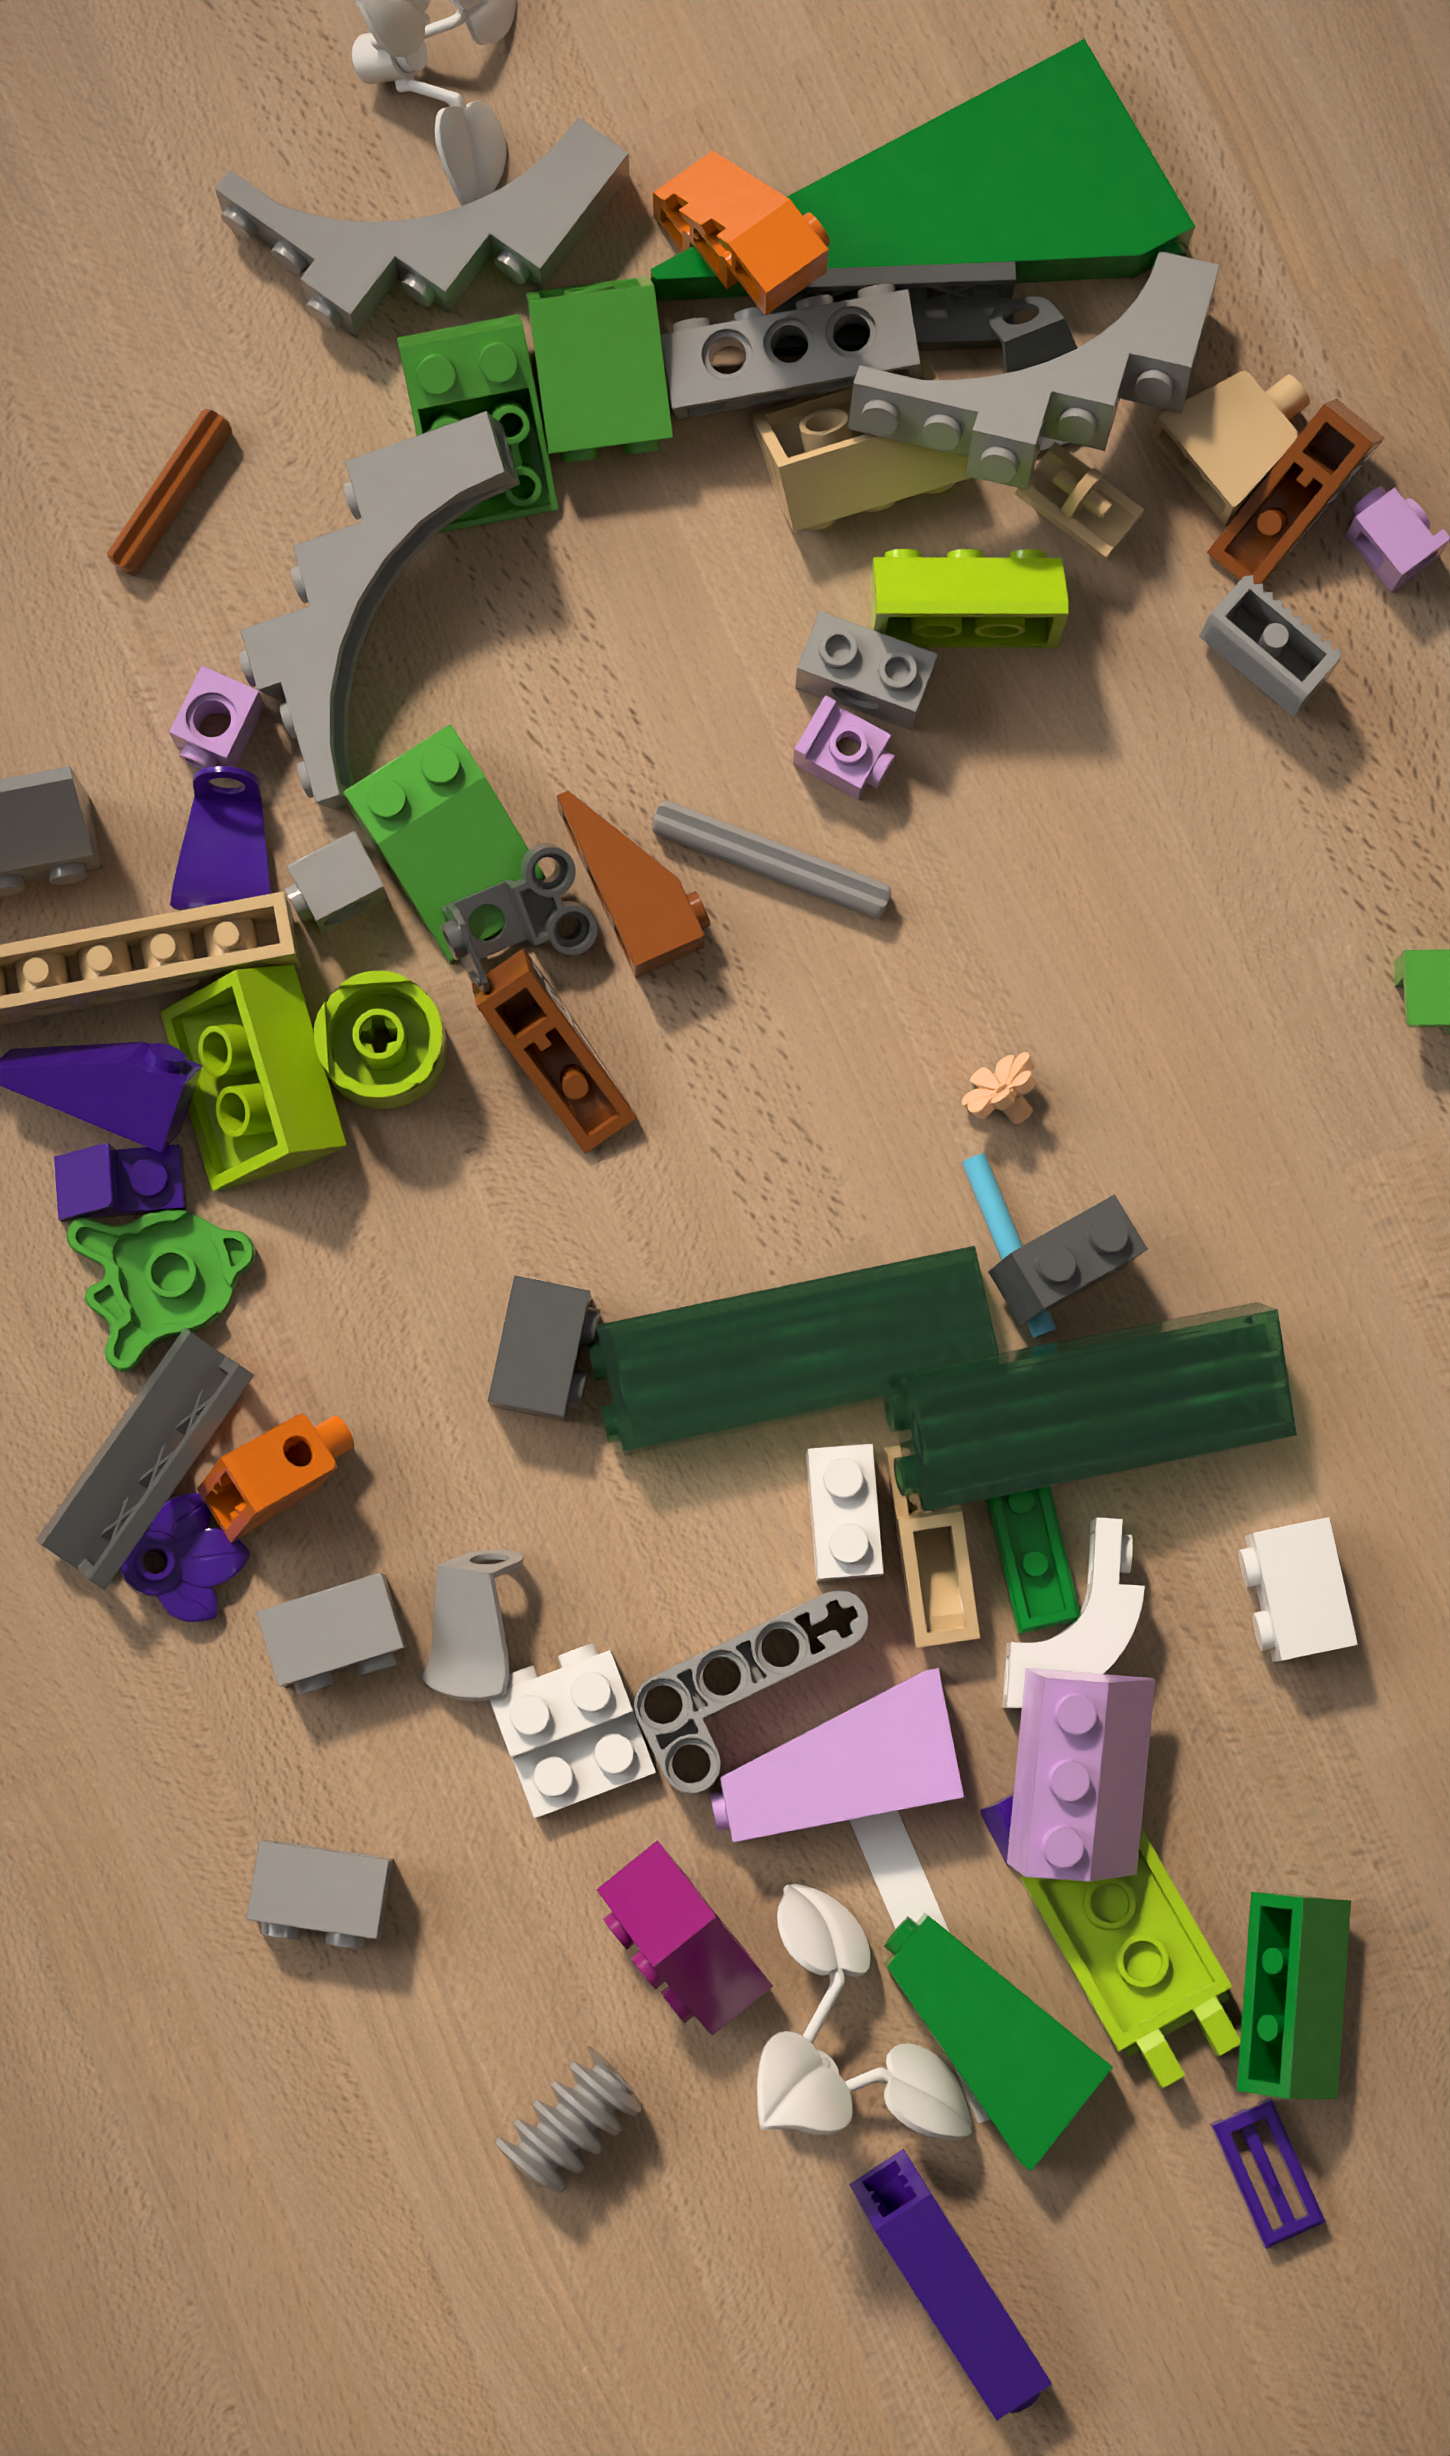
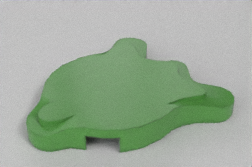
M166 1209L140 1217L132 1223L118 1226L104 1224L89 1218H78L70 1224L67 1231V1242L75 1252L104 1267L105 1276L103 1280L87 1288L84 1299L86 1304L102 1316L110 1325V1335L105 1348L106 1361L112 1368L120 1372H130L138 1367L148 1350L161 1341L178 1337L184 1328L195 1333L207 1328L217 1320L230 1303L240 1277L252 1267L256 1258L255 1246L245 1233L223 1230L202 1217L190 1214L185 1210Z

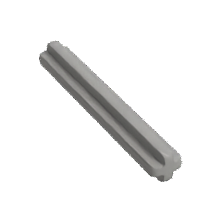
M662 801L653 818L652 831L655 835L872 918H880L884 914L889 902L891 887L886 883L674 802Z

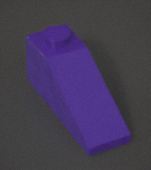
M128 1042L10 1049L0 1058V1086L162 1153L181 1133L203 1066L187 1060L181 1050L163 1043Z

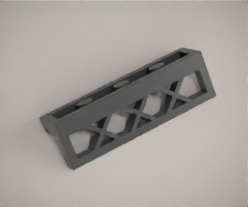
M1015 262L827 268L825 274L774 309L772 314L796 310L797 301L812 296L831 295L834 302L858 298V291L865 287L878 284L895 285V291L906 289L909 291L918 351L1003 348L1002 343L991 330L989 319L999 306L1013 300L1012 297L1016 283ZM1013 314L1006 318V323L1014 324ZM850 324L843 327L837 333L835 343L844 351H858L867 344L870 333L863 326ZM786 336L776 344L774 356L805 355L808 343L799 336Z
M184 1328L36 1541L77 1568L86 1578L105 1590L252 1380L254 1374Z

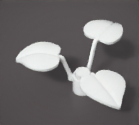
M355 0L371 32L358 36L353 45L352 61L358 77L370 85L395 81L396 89L399 93L412 91L448 103L450 107L442 108L436 115L435 141L442 166L461 206L493 193L504 171L506 143L501 125L492 109L482 101H473L465 105L463 97L459 93L414 80V77L419 70L424 68L427 61V48L424 39L456 28L466 21L468 30L477 44L487 45L496 43L506 35L513 23L516 0H451L459 10L454 15L429 24L430 17L425 12L430 0Z
M787 1884L783 1888L784 1895L777 1912L778 1929L783 1944L789 1954L808 1971L818 1975L829 1974L830 1985L803 2036L795 2032H780L774 2035L764 2046L757 2084L760 2129H791L816 2135L836 2134L843 2130L851 2120L853 2112L850 2093L873 2083H882L886 2085L884 2099L889 2111L910 2129L937 2139L955 2141L967 2138L973 2132L971 2130L972 2120L961 2087L945 2062L930 2050L910 2043L899 2044L887 2054V2069L876 2068L847 2081H844L839 2075L837 2065L833 2059L826 2053L816 2050L812 2043L844 1987V1974L852 1977L864 1975L870 1967V1948L862 1927L841 1903L815 1888L800 1884Z

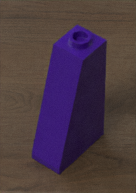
M903 2148L850 2183L849 2186L879 2239L996 2421L1008 2413L1021 2412L1030 2407L1039 2398L1041 2391L1052 2385V2382Z

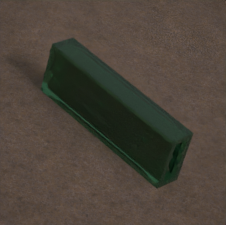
M975 1246L597 1325L600 1341L588 1344L595 1381L608 1379L613 1404L601 1406L608 1444L621 1441L624 1456L910 1396L925 1382L933 1379L1002 1366Z
M1259 1302L889 1375L891 1393L885 1394L883 1397L887 1425L891 1433L898 1432L902 1457L894 1458V1474L901 1496H908L909 1501L924 1512L1297 1435L1278 1309Z

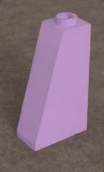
M939 1668L920 1672L721 1776L722 1790L710 1792L717 1831L730 1829L732 1842H738L963 1798L964 1794Z

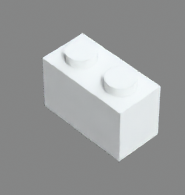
M873 1444L808 1449L806 1452L816 1582L880 1577L883 1575Z
M1329 1517L1259 1531L1245 1536L1247 1548L1240 1549L1238 1552L1240 1568L1246 1587L1256 1586L1261 1612H1256L1252 1615L1255 1636L1261 1651L1270 1650L1272 1662L1358 1645Z

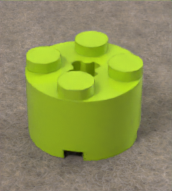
M368 971L351 976L330 995L316 1016L314 1025L316 1053L331 1083L343 1097L372 1109H394L413 1103L433 1090L446 1061V1033L439 1011L433 1000L421 987L408 978L390 971ZM378 1029H387L391 1039L396 1041L387 1044V1051L375 1053L373 1046L366 1042L376 1040Z

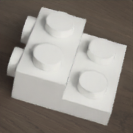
M594 1643L559 1655L558 1659L562 1668L537 1677L534 1666L510 1673L505 1696L490 1700L534 1818L656 1773L612 1651L609 1650L598 1654Z

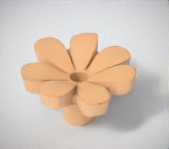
M1023 1052L1016 1059L1014 1055L1002 1058L996 1065L995 1073H992L986 1067L977 1070L971 1076L970 1082L978 1089L968 1092L962 1099V1105L979 1119H985L994 1109L1003 1111L1013 1124L1025 1121L1032 1114L1033 1109L1023 1095L1029 1093L1036 1084L1031 1073L1035 1066L1029 1053Z

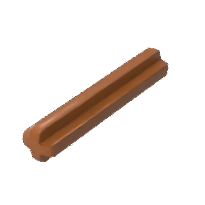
M210 409L201 411L109 549L107 557L115 567L132 576L139 573L231 435L232 428L230 423L223 416Z

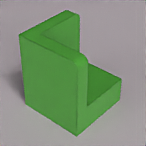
M1450 949L1404 950L1394 961L1395 987H1404L1406 1025L1411 1028L1447 1027V1034L1450 1035Z

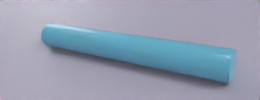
M985 1153L966 1159L962 1162V1165L999 1256L1003 1260L1007 1255L1023 1245ZM1050 1311L1027 1323L1033 1339L1057 1330Z

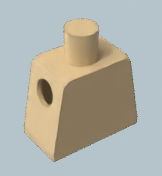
M1241 371L1185 400L1182 413L1171 410L1163 412L1158 416L1151 437L1226 526L1233 520L1299 436L1298 431L1289 420L1310 405V399L1304 387L1292 375H1286L1267 391H1264L1250 373Z

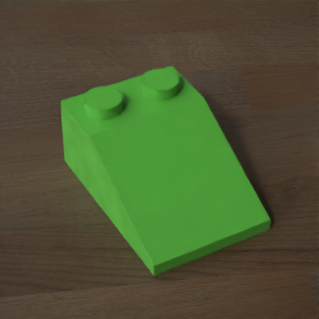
M449 724L349 787L343 793L350 811L451 964L456 960L452 956L441 930V924L446 922L440 908L507 879H511L513 882L521 879V862L529 848L485 775L452 725ZM537 863L535 874L537 878L545 879L546 877ZM491 904L477 907L469 918V929L472 935L484 941L502 932L505 924L502 911L497 906Z

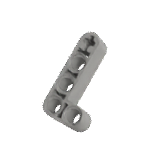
M843 1590L827 1592L651 1677L640 1686L634 1701L636 1717L665 1778L672 1787L686 1793L701 1792L710 1787L719 1775L721 1764L719 1753L703 1718L851 1647L863 1637L867 1630L869 1617L866 1606L858 1596ZM835 1602L840 1610L851 1608L856 1619L848 1624V1630L851 1635L841 1638L836 1630H832L818 1636L815 1640L823 1647V1650L812 1655L808 1636L795 1621V1618L806 1614L809 1627L822 1622L828 1616L826 1605ZM785 1630L791 1633L797 1640L799 1647L798 1656L789 1666H773L763 1657L761 1651L762 1641L771 1631ZM717 1658H726L733 1661L739 1668L741 1675L740 1684L737 1689L731 1694L724 1696L715 1695L710 1692L704 1685L702 1678L706 1665ZM656 1687H671L681 1696L683 1703L682 1711L678 1718L671 1723H655L646 1714L644 1708L645 1698ZM689 1744L698 1745L705 1749L711 1762L707 1776L695 1783H688L679 1779L672 1767L676 1751L682 1746Z

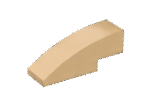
M907 1444L883 1447L901 1566L916 1648L980 1639L963 1511L960 1508L956 1479L939 1480L927 1475L913 1460Z

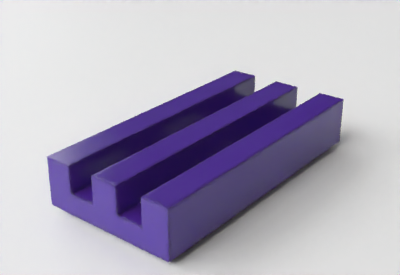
M1270 2098L1258 2102V2105L1249 2109L1244 2108L1233 2113V2116L1224 2120L1219 2119L1210 2123L1258 2236L1266 2249L1326 2222L1276 2107ZM1263 2118L1306 2215L1300 2218H1294L1253 2123ZM1240 2129L1282 2223V2226L1273 2230L1230 2134Z

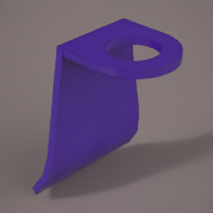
M212 766L198 770L193 775L194 799L176 868L170 906L182 911L271 894L262 798L258 777L244 769L229 766ZM215 778H230L238 780L244 785L235 788H224L215 786L209 781Z

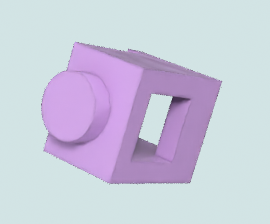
M1382 486L1368 493L1353 507L1352 511L1356 516L1345 535L1391 593L1440 557L1450 541V536L1444 529L1433 536L1428 530L1430 529V521L1417 502L1411 498L1404 500L1395 487L1387 493Z
M825 695L794 749L793 764L859 800L867 784L876 789L880 786L893 763L895 755L887 751L891 734L836 705L835 700ZM846 737L859 744L860 750L851 756L843 755L836 747L837 742Z

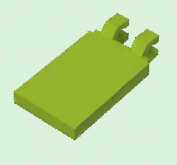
M1142 1827L1137 1875L1096 1881L1025 1876L1020 1878L1117 2052L1124 2049L1129 2057L1139 2051L1160 2089L1186 2076L1164 2036L1196 2019L1199 2028L1216 2056H1221L1240 2045V2038L1221 2006L1222 2003L1230 1999L1226 1990L1233 1986Z

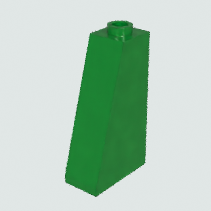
M926 1913L920 1917L917 1923L907 1916L883 1946L892 1953L884 1965L1015 2157L1028 2170L1032 2171L1113 2066Z

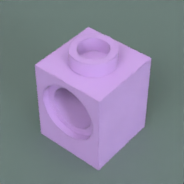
M201 665L169 731L176 747L181 750L179 757L198 769L212 766L237 767L265 709V704L259 690ZM223 713L231 718L229 728L220 736L206 737L199 733L202 721L211 714Z

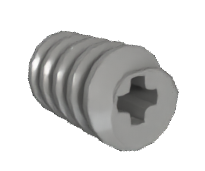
M587 2046L595 2063L592 2069L574 2061L569 2065L577 2083L573 2088L556 2080L550 2084L558 2101L555 2107L549 2106L537 2099L531 2103L540 2121L536 2126L518 2118L513 2122L521 2140L517 2146L500 2137L495 2140L496 2145L503 2154L538 2187L544 2186L557 2193H562L567 2188V2182L560 2167L576 2174H580L586 2169L579 2148L595 2155L600 2154L604 2150V2144L598 2133V2128L614 2136L619 2135L623 2131L621 2121L616 2112L617 2109L630 2116H637L641 2112V2106L630 2084L609 2061L590 2046Z

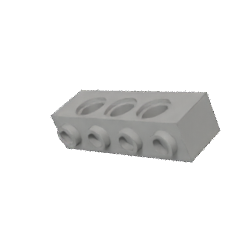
M878 284L860 289L858 291V298L834 302L831 295H819L797 301L796 310L774 314L771 311L766 316L759 307H752L736 312L734 314L735 321L711 325L709 318H692L675 323L673 325L674 332L660 334L672 409L677 420L853 389V383L859 366L911 378L922 376L908 289L895 291V285ZM850 324L863 326L870 333L867 344L862 349L854 352L844 351L835 343L837 333L843 327ZM790 335L803 338L808 343V349L800 360L793 363H785L774 356V348L782 338ZM725 347H737L746 353L744 365L735 373L722 374L712 367L715 355Z

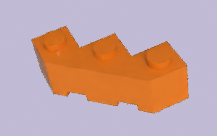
M711 151L653 192V216L680 252L694 246L726 289L739 281L765 316L827 272V246L830 245V240L817 218L809 212L803 216L789 198L715 151Z

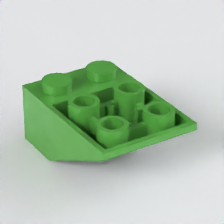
M519 314L398 337L397 341L416 435L424 434L487 411L503 425L520 482L519 485L476 504L437 532V534L559 510L524 327Z

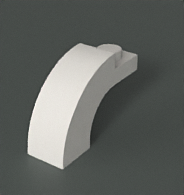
M1095 1518L1090 1521L1087 1587L1084 1602L1080 1609L1081 1616L1078 1620L1072 1622L1064 1631L1049 1640L1037 1643L1010 1642L1006 1644L1002 1708H1022L1026 1668L1104 1674L1125 1649L1139 1620L1145 1586L1119 1584L1120 1573H1130L1133 1551L1132 1535L1122 1534L1123 1519Z

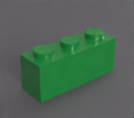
M1251 1892L1237 2091L1286 2099H1338L1351 1900L1295 1894Z

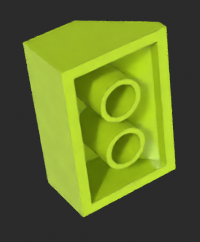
M894 549L887 551L884 557H873L870 575L871 630L920 648H1058L1069 615V601L1062 558H1047L1046 552L1037 549L1016 550L1009 554V558H984V552L975 549L953 550L947 553V557H922V553L917 550Z
M294 965L234 970L160 1011L169 1045L181 1050L187 1060L203 1066L188 1111L211 1191L224 1190L302 1167L347 1146L327 1075L316 1053L314 1031Z

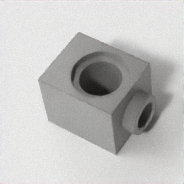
M355 831L287 865L295 883L285 888V891L301 922L313 917L321 933L389 899L385 887Z

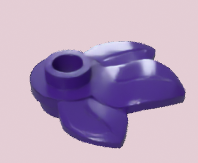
M199 1493L185 1494L167 1501L150 1524L149 1531L143 1534L120 1567L124 1581L132 1590L145 1596H156L170 1616L185 1622H202L216 1618L218 1615V1605L212 1587L234 1577L250 1558L248 1548L239 1539L230 1543L223 1530L208 1528L211 1512ZM147 1552L159 1553L165 1561L163 1572L159 1574L149 1573L142 1563L144 1554Z

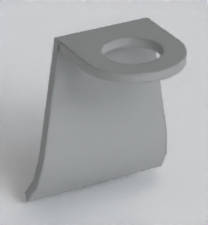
M502 1549L479 1550L437 1564L432 1647L429 1662L422 1675V1680L433 1691L453 1699L466 1701H487L505 1696L509 1680V1657L495 1578L520 1568L523 1565L522 1554ZM482 1560L504 1561L496 1564H475V1562Z

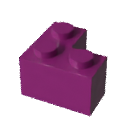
M658 1840L596 1889L612 1911L603 1918V1921L626 1950L634 1944L638 1946L640 1951L631 1957L632 1961L654 1989H657L664 1982L667 1983L668 1987L660 1993L684 2023L695 2016L710 2035L713 2036L773 1987L745 1948L717 1916L691 1880Z

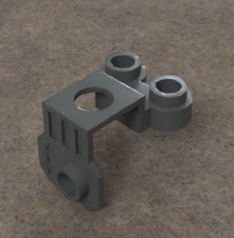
M542 843L532 847L522 859L521 879L514 882L511 879H507L440 908L446 922L441 924V930L455 960H461L462 965L469 971L468 974L471 980L484 993L489 992L490 987L480 962L482 958L525 940H529L534 946L548 941L557 951L565 955L582 954L594 944L598 933V926L593 914L577 902H562L560 895L564 894L572 886L576 874L573 859L560 847L550 843ZM545 857L553 858L555 862L553 874L545 879L537 878L535 867L538 861ZM491 904L497 906L502 911L505 919L504 928L492 940H479L472 935L469 929V918L477 907ZM567 915L575 916L577 920L575 931L571 935L560 936L557 931L560 919Z

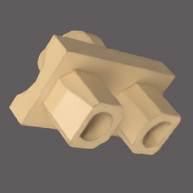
M1057 442L1052 444L1034 468L1028 490L1017 488L1015 493L1016 496L1103 562L1115 550L1144 511L1137 503L1103 478L1104 474L1094 467L1089 468Z

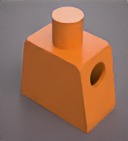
M303 1413L298 1414L222 1456L197 1488V1491L230 1543H233L318 1490L338 1468L335 1459L354 1448L353 1436L345 1422L337 1415H333L320 1424L313 1426L306 1415Z

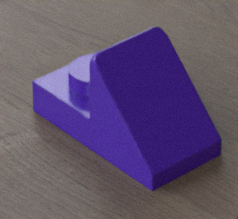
M105 1143L54 1157L59 1221H70L78 1218L93 1219L149 1214L166 1209L187 1211L183 1149L179 1144L168 1145L160 1153L148 1147L116 1150L110 1143Z

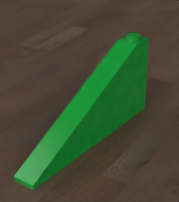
M1085 39L787 196L803 216L808 212L813 214L826 231L830 240V245L827 246V268L1015 262L1016 283L1132 278L1153 268L1159 251L1185 257L1195 229L1189 214ZM694 246L650 269L651 281L654 284L657 301L750 297L739 281L726 289Z

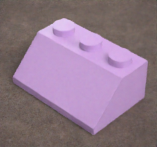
M1026 1668L1007 1864L1025 1877L1096 1881L1137 1875L1155 1679Z

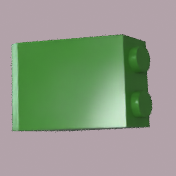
M649 276L526 292L549 454L561 452L562 462L585 461L599 457L598 447L623 444L624 454H638L661 449L660 439L673 438L655 288Z

